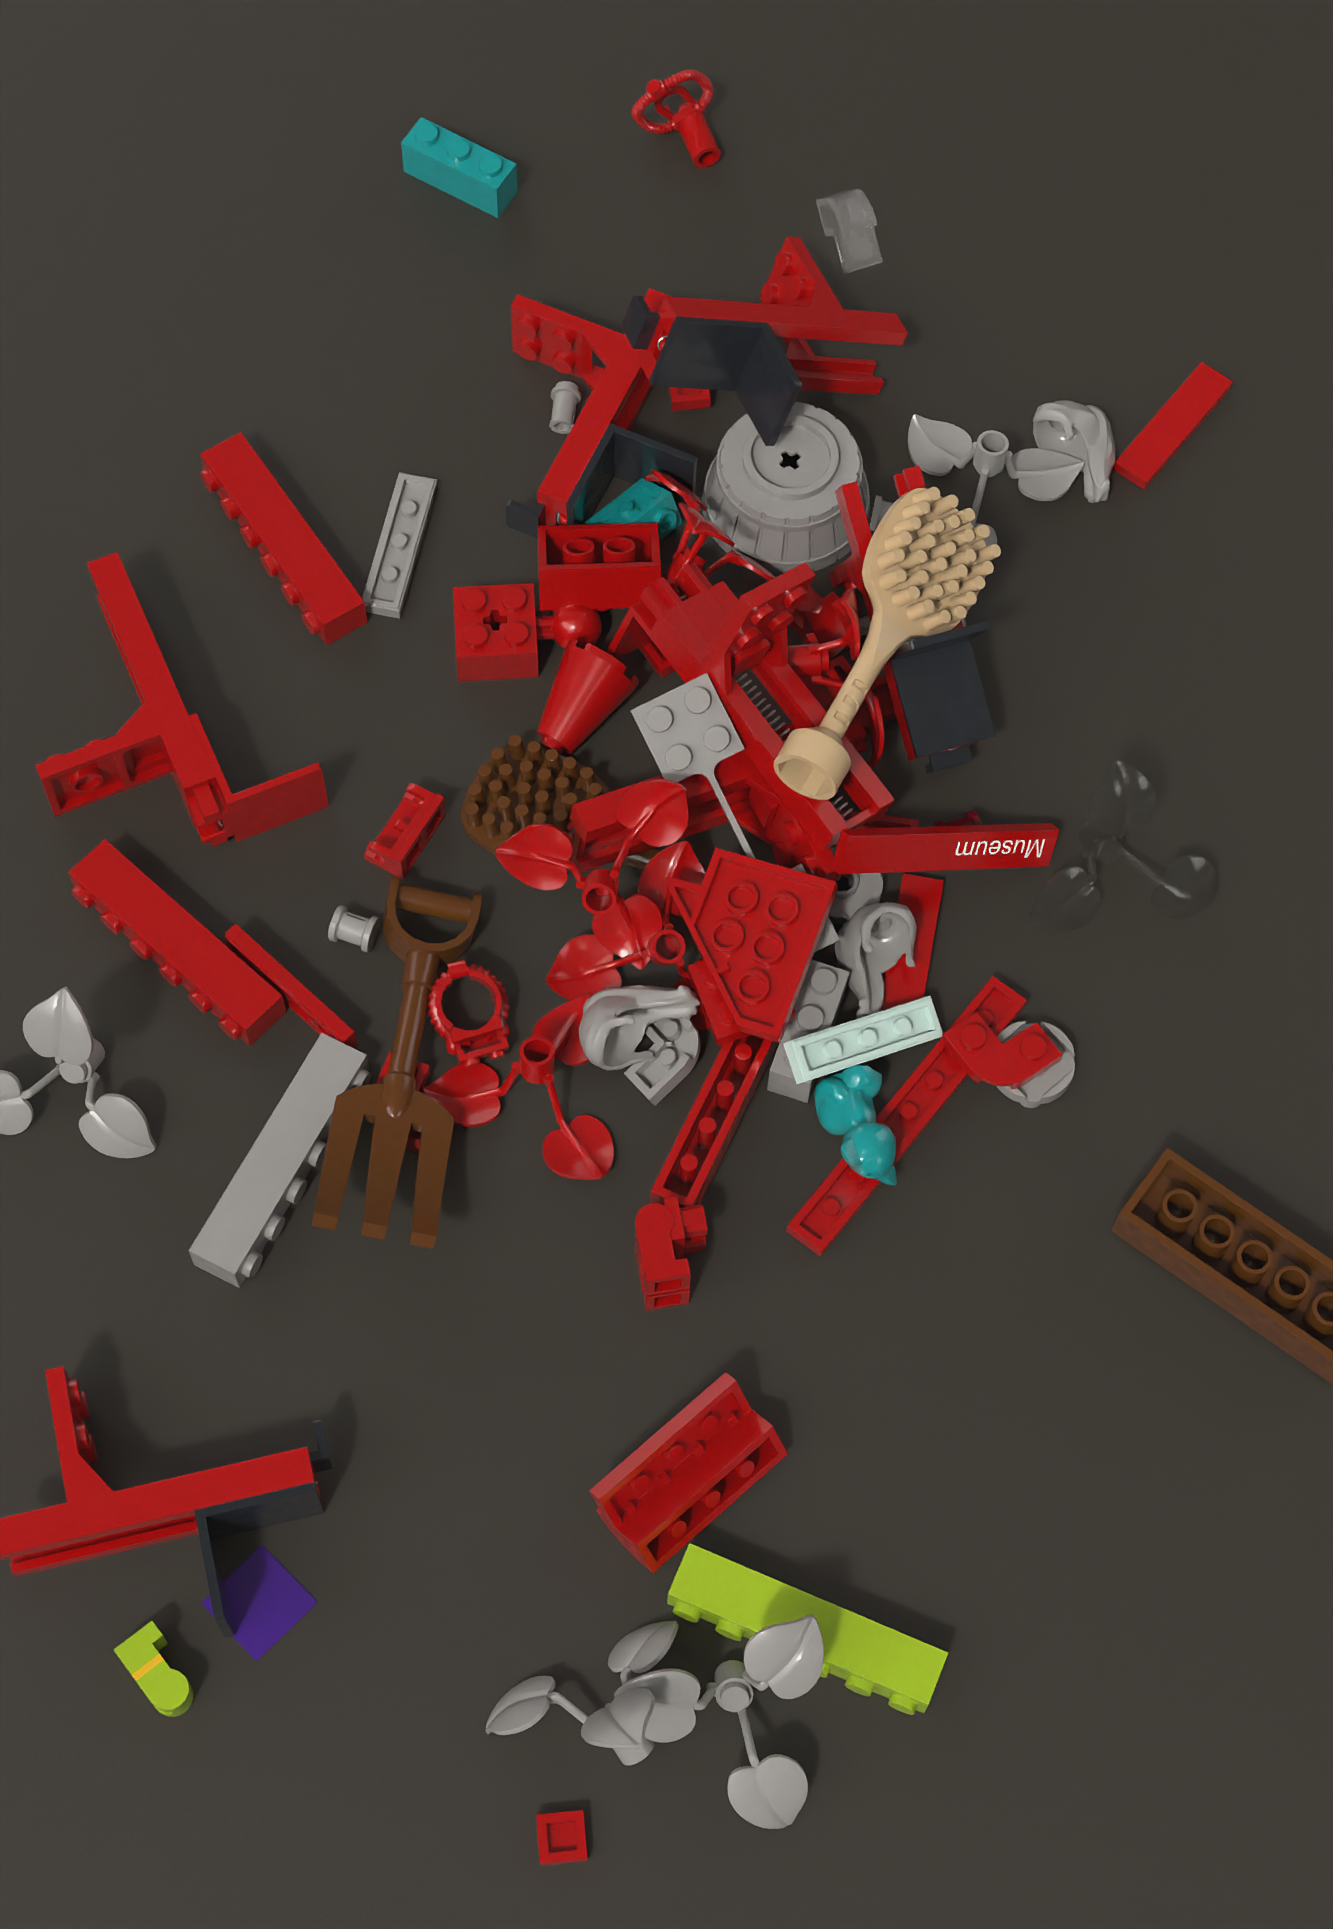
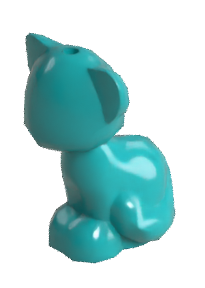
M855 1065L846 1068L842 1073L822 1079L814 1091L817 1117L822 1127L829 1134L845 1135L840 1148L845 1162L862 1177L876 1179L887 1185H896L897 1178L894 1167L896 1137L887 1125L876 1123V1112L872 1099L879 1094L882 1087V1074L871 1069L869 1066Z

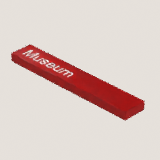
M1052 823L841 829L832 868L838 874L1047 867L1050 864L1059 829Z

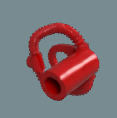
M687 69L675 75L672 74L671 77L664 80H651L647 84L646 93L632 107V116L636 123L645 131L658 135L668 134L669 131L673 132V130L679 131L696 167L707 168L714 165L720 159L721 151L703 114L706 112V107L711 103L714 89L710 79L702 72ZM685 81L696 82L701 86L703 94L699 100H695L684 86L678 84ZM672 94H680L682 100L687 102L679 107L676 114L670 110L668 105H662L664 99ZM654 102V108L657 113L670 120V122L667 121L664 124L654 123L646 118L643 111L650 103Z

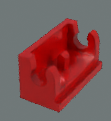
M409 783L405 789L406 793L403 796V800L376 840L370 841L367 845V850L364 853L365 860L395 876H400L403 880L446 817L444 796L438 793L434 794L414 783Z

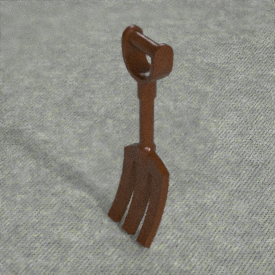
M391 875L383 913V935L390 950L404 961L405 964L401 980L403 995L389 1070L383 1077L382 1084L355 1087L336 1096L311 1226L336 1230L361 1124L364 1121L373 1123L361 1236L385 1239L409 1131H415L421 1134L413 1197L410 1245L434 1249L455 1119L438 1102L416 1091L417 1081L415 1080V1073L427 1013V1004L429 1002L428 996L432 993L430 989L433 985L435 986L438 968L456 962L467 952L479 919L482 893L474 892L473 897L469 898L400 884V876ZM395 909L467 924V926L455 939L444 943H426L413 938L401 927L396 917Z

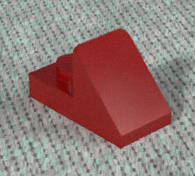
M809 585L806 590L808 597L793 611L792 616L794 619L789 626L803 639L805 635L814 633L820 644L842 638L845 630L835 608L832 606V603L839 599L838 596L832 592L823 599ZM845 646L828 651L829 661L836 659L850 647Z

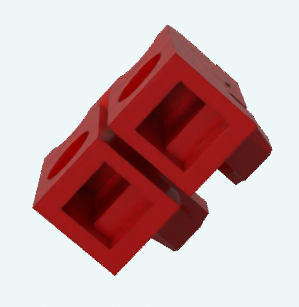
M677 1197L665 1198L664 1205L659 1203L645 1205L636 1215L635 1254L646 1311L689 1304L691 1274L688 1258L684 1259V1254L706 1250L705 1235H707V1223L703 1205L679 1208Z

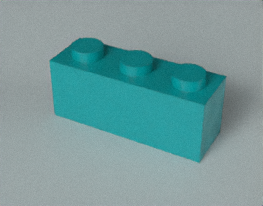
M421 117L401 142L403 170L405 173L496 218L500 217L518 193L516 163Z

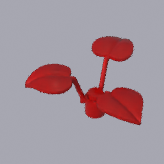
M653 469L647 474L645 481H656L667 485L681 495L687 503L686 505L680 502L678 505L687 520V524L677 551L672 556L673 562L662 576L665 580L671 577L673 580L677 579L683 566L687 563L689 565L695 563L707 579L726 563L749 568L767 581L776 578L758 562L732 549L708 568L703 569L707 561L697 553L708 535L727 543L732 548L735 543L719 526L709 520H705L703 515L699 513L700 508L706 512L708 507L689 488L663 472ZM691 533L700 534L693 547L685 550Z
M854 589L845 591L840 599L832 603L845 630L842 638L823 644L813 643L788 646V664L799 678L810 677L811 685L822 684L841 689L844 682L821 676L822 672L829 671L828 651L849 646L851 660H857L859 656L861 625ZM870 689L864 699L868 707L872 757L868 766L873 769L878 764L883 752L885 730L878 697L873 696V692Z
M651 779L642 781L631 786L621 796L616 809V817L622 825L631 830L627 834L615 863L610 870L596 869L590 872L587 877H583L578 865L573 861H569L573 852V845L568 835L560 828L546 823L532 824L522 828L497 846L495 856L511 875L526 885L540 890H555L563 887L567 881L569 869L576 879V887L583 889L582 904L584 908L594 914L592 930L599 943L620 957L646 950L650 937L662 931L663 918L661 910L653 899L642 893L632 894L623 899L618 894L619 880L617 877L637 835L646 844L661 847L676 842L685 832L689 819L687 791L683 785L671 780ZM650 958L638 960L631 964L641 970L647 965Z
M681 841L668 846L657 853L641 872L638 881V893L645 894L656 902L660 910H662L664 930L650 937L647 949L613 960V953L603 947L595 935L585 934L577 936L562 947L546 976L547 985L555 993L574 1002L576 998L585 995L592 996L607 988H621L622 981L616 968L648 957L658 965L674 963L683 979L677 981L672 988L684 985L696 993L688 971L685 969V961L682 959L686 949L685 940L680 933L673 930L674 926L670 921V912L675 916H682L665 883L666 877L670 876L698 885L702 884L706 872L697 859L691 844L688 841ZM703 958L697 960L695 963L703 961ZM700 1004L697 1006V1014L692 1015L690 1019L697 1029L709 1030L711 1028Z
M591 995L576 998L574 1002L568 1001L556 1007L536 1023L531 1037L524 1040L520 1046V1061L512 1063V1070L501 1087H499V1078L496 1072L489 1066L480 1063L469 1068H465L464 1064L457 1065L446 1071L435 1082L423 1088L425 1095L438 1102L454 1117V1124L464 1127H478L492 1122L500 1115L501 1105L498 1097L508 1093L518 1074H522L523 1078L532 1084L540 1085L544 1083L548 1090L557 1123L561 1128L550 1132L543 1142L542 1155L548 1168L561 1177L576 1180H599L602 1177H606L611 1170L614 1159V1147L608 1129L602 1122L590 1115H580L567 1124L563 1116L553 1077L555 1061L557 1059L570 1066H578L589 1062L580 1045L579 1026L583 1018V1006Z

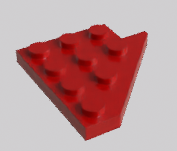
M715 848L701 885L667 876L665 879L666 886L739 1031L781 1043L837 893V882Z

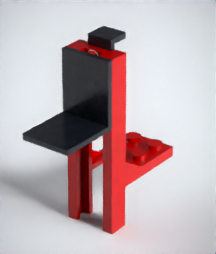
M789 236L786 237L781 251L775 258V264L767 283L762 287L759 298L762 303L665 296L659 311L651 312L643 296L634 295L622 323V329L633 349H643L638 361L651 386L735 391L765 446L775 445L800 390L878 395L884 384L882 378L873 376L877 365L874 360L815 356L805 339L902 346L908 335L907 330L896 313L844 310L801 238ZM776 337L783 338L787 345L786 353H784Z
M649 288L644 300L651 312H658L664 297L670 295ZM517 294L511 304L513 352L526 360H535L551 366L562 374H572L582 378L592 390V393L537 491L538 503L535 508L509 500L506 505L507 526L538 539V526L585 525V522L594 514L613 477L635 484L641 478L645 479L647 474L653 469L671 476L695 493L697 458L694 455L630 431L654 387L651 386L638 361L643 349H633L625 333L621 334ZM592 351L606 366L605 369L592 364ZM650 481L671 492L674 500L687 505L684 498L661 482Z
M920 465L902 470L903 473L893 476L899 498L913 489L926 488ZM856 481L841 485L835 491L852 555L829 572L832 588L845 586L846 591L849 589H859L861 591L871 622L873 607L864 585L862 568L872 535ZM961 620L950 631L909 641L900 646L883 667L908 761L928 756L930 764L925 766L927 774L973 761L969 745L996 736L970 643L971 639L991 629L989 620L965 627Z
M64 1366L45 1370L67 1503L0 1518V1559L11 1558V1571L17 1577L199 1534L215 1621L225 1638L234 1636L217 1538L324 1513L316 1473L333 1469L322 1419L312 1421L318 1446L317 1451L309 1452L306 1446L113 1491L91 1468L90 1462L97 1461L98 1458L93 1435L88 1434L86 1423L83 1422V1419L90 1418L85 1391L81 1392L78 1379L71 1380Z

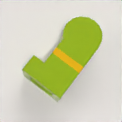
M151 1621L113 1650L154 1707L162 1715L176 1717L185 1713L191 1707L193 1689L187 1678L180 1671L170 1669L158 1652L168 1642L154 1622Z

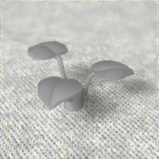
M917 414L913 415L908 430L907 442L911 459L916 466L920 465V469L928 474L944 476L953 469L954 465L957 468H964L973 458V465L980 474L972 506L975 519L970 522L974 527L983 525L977 524L976 520L987 478L1000 473L1004 468V464L1009 477L1018 479L1020 492L1037 501H1053L1062 497L1070 489L1084 465V461L1076 457L1040 448L1020 450L1013 455L1011 451H1008L1009 441L1007 437L1001 432L994 430L983 432L979 435L977 442L972 443L971 437L962 428L947 422L926 419ZM989 525L987 526L990 529V535L983 539L986 547L997 544L996 532Z
M63 987L49 998L35 1005L27 1013L23 1021L25 1039L37 1054L43 1057H55L57 1066L25 1091H22L20 1081L13 1073L0 1070V1134L15 1135L26 1130L34 1117L33 1108L26 1099L34 1096L57 1076L61 1075L69 1083L88 1082L85 1105L90 1111L86 1112L79 1120V1129L85 1140L94 1149L116 1158H136L153 1152L157 1145L151 1136L149 1124L144 1113L135 1102L124 1095L114 1093L102 1095L95 1102V1087L100 1079L99 1074L95 1070L104 1060L105 1051L101 1043L93 1038L88 1021L67 987Z
M811 1614L794 1621L777 1623L761 1629L747 1642L744 1649V1663L737 1660H728L721 1663L715 1670L714 1683L709 1682L706 1685L707 1691L699 1700L700 1683L698 1679L689 1672L680 1669L656 1670L631 1679L614 1692V1699L621 1693L631 1689H649L655 1697V1705L646 1727L645 1738L660 1743L677 1741L688 1735L696 1724L694 1710L705 1709L713 1696L716 1697L717 1703L724 1710L737 1712L751 1766H742L730 1773L727 1789L731 1805L742 1818L753 1825L767 1829L785 1828L793 1823L806 1800L808 1792L806 1774L796 1760L785 1755L773 1754L759 1762L747 1715V1707L753 1699L752 1686L759 1691H763L770 1686L778 1697L794 1699L807 1693L816 1684L821 1674L824 1658L823 1641L815 1616Z
M676 1620L657 1622L640 1627L627 1634L615 1645L609 1655L608 1666L613 1672H621L622 1685L631 1680L634 1672H646L664 1657L678 1631L679 1625ZM537 1676L517 1684L499 1700L489 1716L485 1730L488 1735L490 1733L510 1735L524 1731L538 1722L545 1715L550 1704L555 1703L562 1706L583 1723L581 1736L585 1742L595 1746L613 1748L624 1765H633L645 1759L654 1748V1741L645 1738V1732L654 1709L655 1697L649 1689H631L618 1695L611 1703H607L604 1708L587 1716L563 1695L553 1692L556 1682L551 1676Z

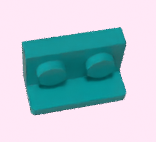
M641 478L587 520L585 525L658 523L660 541L682 523L672 493Z

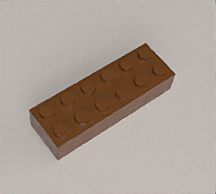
M1167 1148L1120 1211L1111 1231L1333 1385V1260Z

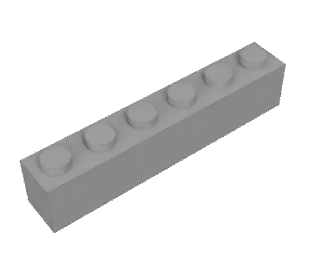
M324 1033L320 1034L189 1249V1254L195 1266L238 1288L241 1287L246 1277L252 1278L256 1274L263 1259V1255L260 1253L268 1240L274 1241L280 1234L285 1223L283 1215L290 1203H298L304 1194L307 1186L305 1178L313 1166L318 1168L324 1160L336 1096L355 1087L369 1085L372 1073L369 1069L366 1054Z

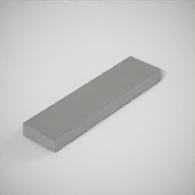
M399 472L362 597L367 613L400 619L437 492V479Z

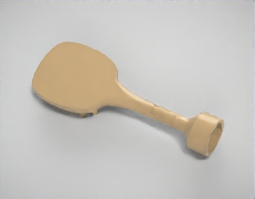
M937 487L913 489L903 494L894 502L876 528L868 545L862 568L864 585L873 607L870 628L862 650L819 727L793 730L774 760L773 765L777 776L797 793L817 800H827L835 795L851 767L850 757L841 739L884 665L908 639H920L952 630L966 617L970 607L976 603L979 591L985 587V577L993 572L994 566L990 561L1000 556L1001 549L997 544L986 547L983 539L990 535L989 527L985 524L974 527L970 523L975 519L974 511L971 508L958 511L955 508L958 506V498L955 495L951 494L941 497Z

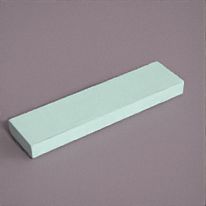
M927 996L783 1043L796 1084H800L942 1037L943 1031L931 996Z

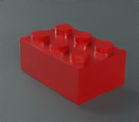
M658 523L538 526L540 611L551 610L555 612L569 605H584L597 611H606L608 609L630 608L631 605L640 601L643 590L654 584L656 579L661 577Z

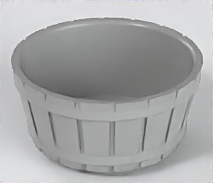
M799 402L794 403L774 446H765L749 415L745 414L734 423L722 439L718 454L707 472L702 493V501L708 507L706 512L703 510L705 520H709L719 526L732 539L735 545L732 548L727 543L715 537L713 538L726 553L730 552L731 549L758 562L772 574L781 575V573H785L805 562L811 570L817 571L835 563L837 559L840 560L851 549L835 491L841 485L857 481L867 518H869V484L863 470L860 448L853 435L839 419H835V416L819 407L817 409L813 405ZM784 453L790 456L797 454L800 456L797 460L799 467L796 469L790 466L783 468L780 466L783 462L781 455Z

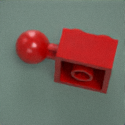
M534 583L453 587L458 682L539 677L537 640L554 639L560 647L565 649L571 639H578L576 647L584 649L587 643L595 645L601 635L602 621L596 609H591L584 605L566 606L556 610L553 616H535Z

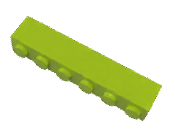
M691 1543L688 1545L668 1592L667 1604L674 1607L672 1611L674 1614L694 1623H697L699 1618L717 1625L715 1630L719 1634L736 1641H741L742 1636L750 1639L755 1633L770 1625L794 1621L811 1614L814 1615L821 1631L824 1648L823 1666L819 1677L827 1678L829 1673L846 1680L844 1685L848 1689L864 1696H871V1693L875 1692L889 1698V1706L909 1715H914L916 1710L925 1713L948 1655L946 1651Z

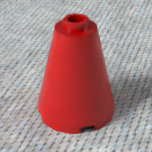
M571 639L565 647L536 732L542 739L539 743L540 746L546 749H555L559 755L562 752L572 754L639 684L635 674L631 681L623 674L627 667L609 653L590 643H587L584 649L576 647L578 639Z

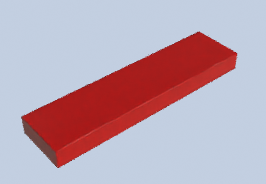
M1201 362L1114 462L1113 470L1145 490L1231 390L1233 381Z
M905 873L902 875L897 904L905 905L909 908L917 925L913 948L915 967L907 966L906 954L904 953L896 965L885 972L883 980L885 986L881 1011L924 998L944 880Z
M236 923L225 932L228 948L283 996L284 1003L319 1035L324 1033L354 1049L358 1048L355 1031Z

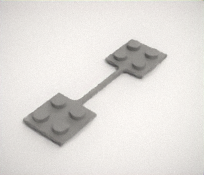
M705 673L630 710L663 778L678 783L695 774L704 775L709 780L745 855L755 859L714 776V768L720 761L745 748L708 674ZM802 864L791 868L806 873ZM827 917L815 952L840 940L829 917Z

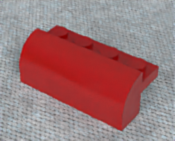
M725 1372L590 1489L589 1492L599 1507L596 1510L609 1530L640 1563L654 1573L788 1453L773 1425L751 1409L737 1381Z

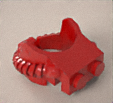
M464 959L447 964L448 971L446 973L443 972L440 975L441 978L435 980V986L433 985L430 989L432 993L428 996L430 1002L427 1004V1007L430 1008L428 1015L432 1018L430 1020L431 1024L435 1025L434 1029L440 1033L439 1036L442 1039L446 1038L447 1052L451 1055H456L459 1065L464 1064L465 1068L476 1066L481 1063L480 1059L489 1056L491 1060L506 1056L505 1052L509 1050L507 1039L511 1031L505 1020L509 1017L507 1011L510 1010V1006L507 1004L509 997L506 996V988L502 987L503 983L498 981V977L495 974L492 975L490 970H484L482 966L476 967L475 964L468 966ZM468 976L469 980L481 983L490 991L495 1012L486 1025L477 1030H463L453 1027V1024L446 1018L441 1004L446 991L452 986V980Z

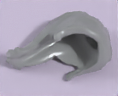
M1059 400L1038 406L1033 417V435L1037 447L1061 452L1083 460L1084 497L1090 503L1107 500L1110 488L1109 476L1115 462V443L1111 424L1105 413L1099 407L1093 405L1085 406L1070 400Z
M889 902L866 905L858 909L850 921L845 922L838 931L840 940L835 943L837 966L839 969L850 972L847 985L859 999L860 1009L856 1013L857 1019L881 1012L885 988L882 973L895 966L904 953L906 954L907 966L915 967L913 948L917 925L914 916L905 905Z
M652 985L607 988L593 994L583 1006V1018L579 1026L580 1045L592 1064L607 1071L620 1070L645 1060L651 1061L654 1059L651 1051L634 1052L643 1039L646 1027L663 1018L690 1019L692 1015L697 1014V1006L700 1005V1001L697 999V994L684 985H680L678 988H664Z

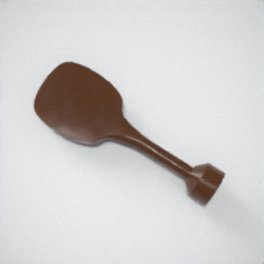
M512 735L508 739L509 745L503 748H494L491 751V758L486 764L478 768V774L469 786L463 801L460 814L465 833L479 846L495 855L497 846L522 828L532 824H551L560 828L564 833L569 834L567 825L572 822L570 814L573 804L609 793L610 791L603 781L594 774L592 768L582 766L573 757L559 755L555 749L543 748L537 741H531L528 744L522 743L519 735ZM655 847L626 857L623 865L643 871L647 863L662 850Z

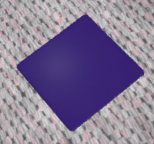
M260 1546L224 1580L234 1636L232 1637L254 1660H259L317 1603L264 1546ZM209 1594L202 1601V1605L214 1617Z

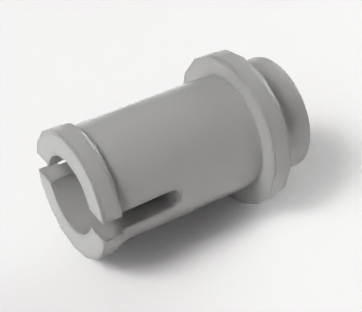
M561 381L551 390L550 396L553 400V408L549 427L556 433L568 434L574 426L576 404L581 400V393L578 391L579 388L575 383Z

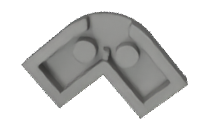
M663 1018L649 1024L646 1027L645 1034L655 1044L647 1051L653 1053L654 1059L633 1064L624 1072L631 1082L655 1106L690 1073L697 1062L701 1041L698 1029L691 1019Z

